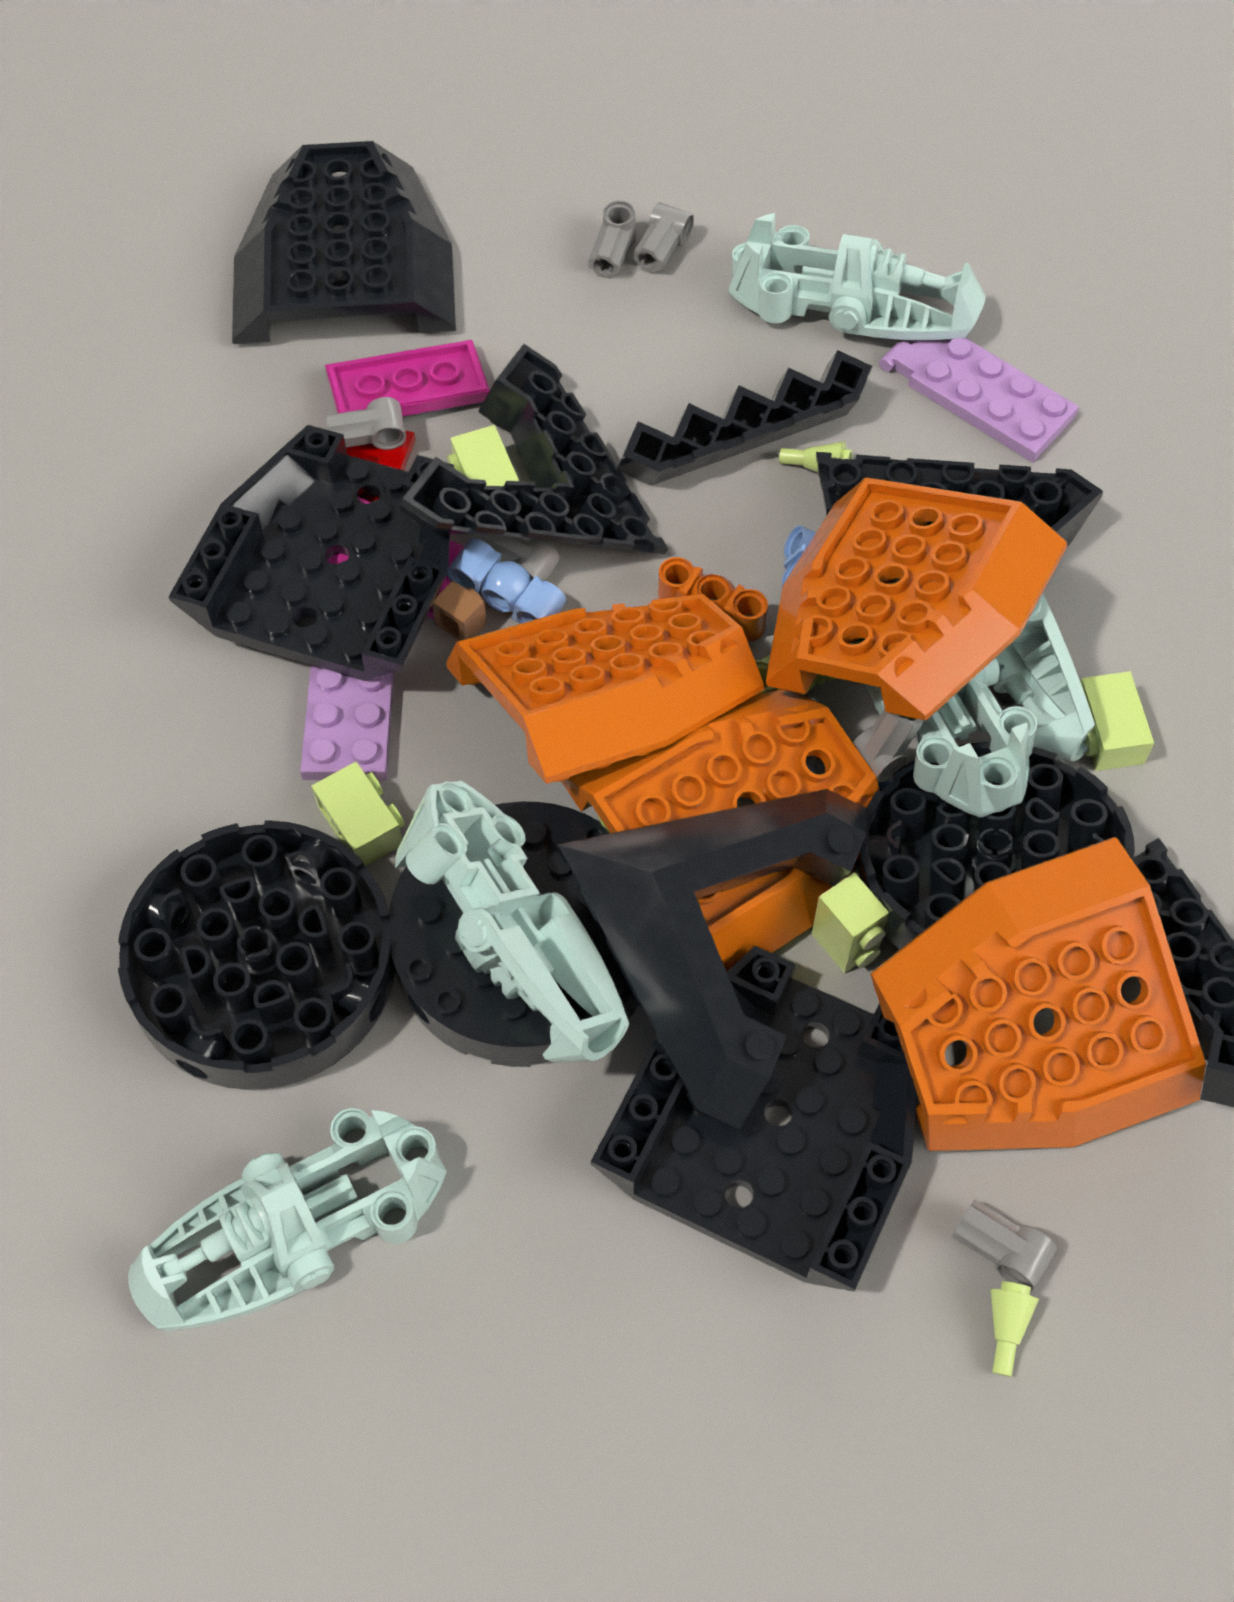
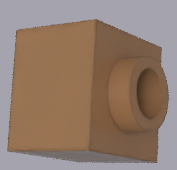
M452 581L435 598L432 604L435 625L459 641L475 637L487 624L485 602L481 595L472 588L465 589L455 581Z

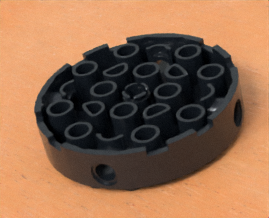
M990 742L970 743L978 757L992 753L989 749ZM1033 747L1032 753L1029 756L1028 782L1022 803L982 818L951 805L933 792H926L919 788L913 777L915 760L895 772L893 774V781L882 791L877 790L867 806V833L859 851L860 879L888 910L889 915L884 928L885 936L901 950L986 882L1113 837L1119 840L1134 862L1135 846L1131 824L1124 808L1117 806L1108 795V787L1099 778L1082 766L1076 770L1058 761V754ZM929 763L931 765H940L938 763ZM990 782L992 785H1001L999 783Z
M530 801L496 804L495 806L504 814L516 820L525 833L526 840L521 846L527 857L523 866L524 870L540 894L556 892L568 901L597 948L619 994L627 1019H629L639 1004L605 941L607 937L600 923L595 922L588 909L567 862L564 863L556 848L558 844L608 834L607 830L595 818L557 804ZM408 866L405 867L392 895L389 908L388 938L391 940V955L397 979L411 1010L434 1036L464 1055L469 1053L491 1060V1064L510 1067H530L531 1063L548 1062L542 1054L551 1045L550 1027L552 1024L539 1010L533 1011L520 996L507 999L502 992V986H495L492 982L491 974H485L483 971L477 973L455 939L459 919L463 912L443 880L441 879L436 884H426L414 877L409 871ZM555 980L580 1021L593 1017Z
M265 820L264 825L239 827L238 823L201 835L202 839L188 846L181 852L176 849L163 859L142 882L127 908L118 938L120 945V967L118 968V973L125 999L153 1046L169 1062L197 1079L227 1088L248 1090L281 1087L317 1075L336 1064L361 1043L379 1019L389 999L395 976V967L391 955L392 931L386 900L379 883L375 881L372 874L364 866L361 858L337 839L305 825Z

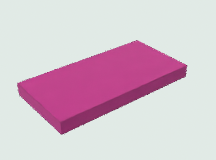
M473 339L325 365L326 376L337 414L367 409V406L373 400L381 397H390L399 401L402 415L407 416L484 402L490 391Z

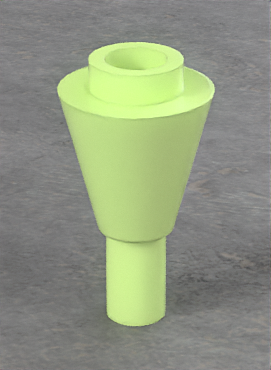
M845 441L809 447L805 450L781 448L779 463L803 465L804 468L818 472L816 452L832 453L831 457L838 459H853V452L847 449Z
M1002 1281L1001 1289H990L994 1337L997 1341L992 1373L1012 1377L1016 1347L1021 1343L1039 1299L1030 1296L1031 1287Z

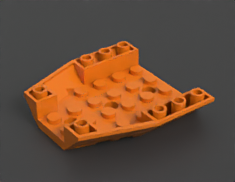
M865 477L833 505L783 584L766 684L769 687L806 694L817 674L877 686L881 689L885 712L927 721L1020 636L1067 548V542L1026 505L1019 501ZM929 521L934 522V523H932V524H930V525L924 526V525H926ZM895 578L901 579L900 581H898V582H896V583L887 584V583H890L891 581H893ZM859 638L865 639L863 642L859 644H850L857 641Z
M704 594L654 599L646 606L626 607L625 603L612 604L611 610L586 612V608L571 609L458 641L446 662L447 669L462 686L482 683L525 732L528 763L546 784L565 781L573 775L592 769H603L612 763L634 756H645L653 750L666 747L764 690V682L742 626Z
M783 689L756 694L674 743L653 750L645 756L630 757L612 763L606 768L592 769L561 781L580 811L582 812L592 806L610 833L737 808V799L741 797H747L756 804L829 789L867 808L872 797L879 790L876 775L829 708L801 693ZM816 756L820 758L825 765V774L819 775L811 772L806 765V757ZM859 853L851 873L859 864ZM793 867L779 873L774 872L755 879L753 882L724 892L719 891L699 898L697 901L726 972L754 946L773 953L810 929L814 924L819 896L833 886Z
M1116 837L986 882L870 973L883 1016L894 1022L920 1100V1104L916 1105L915 1114L926 1148L929 1151L1075 1147L1200 1100L1206 1062L1150 885ZM1135 976L1141 985L1140 994L1134 1001L1126 1002L1121 995L1122 984L1129 977ZM1049 1008L1054 1015V1025L1047 1033L1038 1034L1033 1025L1034 1017L1041 1009ZM962 1040L967 1048L966 1058L959 1065L949 1066L945 1060V1050L951 1042Z

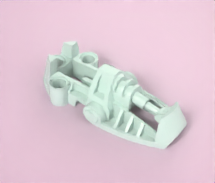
M775 213L755 219L747 242L736 246L732 251V281L729 286V293L738 302L758 313L761 319L769 323L784 322L791 315L804 317L806 310L810 309L829 312L831 325L838 331L849 334L900 340L965 338L975 325L986 299L985 292L969 263L964 264L963 271L943 277L927 272L922 268L906 264L907 254L899 253L895 255L890 248L884 250L881 243L873 238L843 234L839 250L809 246L810 234L804 227L789 225L776 232ZM899 293L944 299L954 306L953 316L924 303L900 296Z
M895 578L893 581H891L890 583H887V584L896 583V582L900 581L901 579ZM859 638L857 641L851 644H859L863 642L865 639ZM996 658L927 721L923 720L924 723L917 732L918 745L913 773L915 783L926 792H933L951 805L980 818L1022 803L1028 782L1029 756L1032 753L1038 724L1036 716L1024 707L1013 706L1003 711L988 688V686L997 684L1000 672ZM865 684L873 699L876 710L881 715L884 710V703L880 687ZM977 728L980 733L988 731L991 736L989 749L992 753L978 757L970 743L958 747L954 739L965 740L968 738L969 733L976 731ZM929 763H938L940 765H931ZM990 782L999 783L1001 785H992Z
M1042 594L1020 636L996 657L1000 673L997 684L992 685L997 693L1008 692L1017 706L1023 705L1024 708L1030 710L1036 716L1038 724L1033 747L1058 754V759L1076 761L1088 751L1085 740L1088 733L1094 728L1095 723L1067 646L1047 600Z
M463 781L430 785L397 849L395 869L408 866L409 871L414 877L426 884H436L441 879L443 880L463 912L459 919L455 939L477 973L483 971L485 974H491L492 982L495 986H502V992L507 999L520 996L533 1011L539 1010L552 1024L550 1027L551 1045L542 1054L546 1060L553 1063L595 1061L604 1057L616 1047L627 1031L629 1022L624 1007L597 948L568 901L556 892L540 894L524 870L523 866L527 857L521 849L526 840L522 827L516 820L504 814L491 801ZM555 980L593 1017L580 1021Z
M349 1108L338 1113L331 1122L330 1132L334 1144L290 1167L279 1153H265L256 1159H252L244 1168L241 1179L202 1201L172 1224L149 1246L146 1245L142 1249L134 1263L130 1266L128 1273L129 1289L136 1306L156 1329L164 1331L197 1328L225 1322L257 1312L294 1296L303 1290L314 1288L320 1283L322 1284L335 1269L328 1250L354 1237L364 1240L378 1234L382 1240L390 1244L406 1242L417 1230L418 1220L429 1209L447 1173L439 1158L433 1135L428 1130L391 1113L371 1110L372 1117H369L366 1112L360 1109ZM362 1129L366 1131L363 1138L358 1142L346 1143L343 1141L344 1136L350 1130ZM414 1147L428 1149V1153L424 1158L418 1157L412 1161L405 1159L407 1152ZM388 1153L401 1179L359 1200L347 1174L340 1177L338 1170L351 1163H358L360 1167ZM399 1208L406 1211L404 1219L398 1224L387 1225L382 1222L385 1213L391 1209ZM201 1244L200 1248L196 1249L195 1251L191 1252L185 1257L178 1259L177 1256L179 1254ZM233 1250L242 1267L216 1281L178 1306L173 1292L187 1281L186 1271L206 1259L214 1262Z

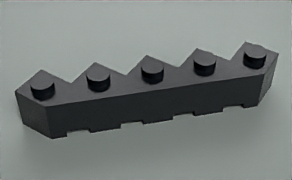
M837 350L825 367L820 382L788 367L777 384L772 399H768L739 385L729 400L722 418L688 403L673 436L638 421L618 467L622 473L652 486L845 416L859 400L872 365Z

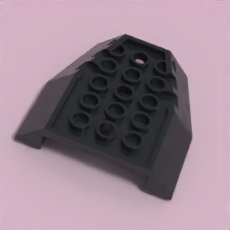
M374 141L302 145L272 174L234 256L233 344L270 342L271 321L400 313L417 314L419 333L456 331L452 243L411 165ZM336 172L346 173L345 175L340 177L333 176V174ZM338 225L347 226V228L340 231L332 230L333 227ZM338 280L348 282L344 286H333V283Z
M307 425L220 504L169 594V600L218 638L364 681L401 669L448 573L450 534H435L425 526L418 524L400 509L403 497L433 459L417 455L409 472L349 456L347 455L344 434ZM447 463L451 467L455 468L454 464ZM367 495H375L379 499L365 504L360 502L358 497L363 498ZM335 554H344L349 557L346 561L339 564L328 562ZM303 617H313L316 619L314 624L307 627L296 625V622Z
M754 946L727 971L728 977L744 1015L787 1035L770 1080L740 1130L736 1131L693 1109L686 1095L688 1091L676 1068L672 1069L656 1038L590 1163L633 1200L804 1283L855 1292L912 1163L917 1091L895 1024L884 1018L880 1004H878L873 1015L793 979L794 963ZM809 1029H818L827 1036L828 1042L822 1047H811L805 1043L802 1035ZM772 1106H781L789 1112L791 1120L783 1126H775L767 1121L764 1113ZM733 1186H743L750 1191L752 1201L745 1207L737 1208L728 1203L725 1193Z

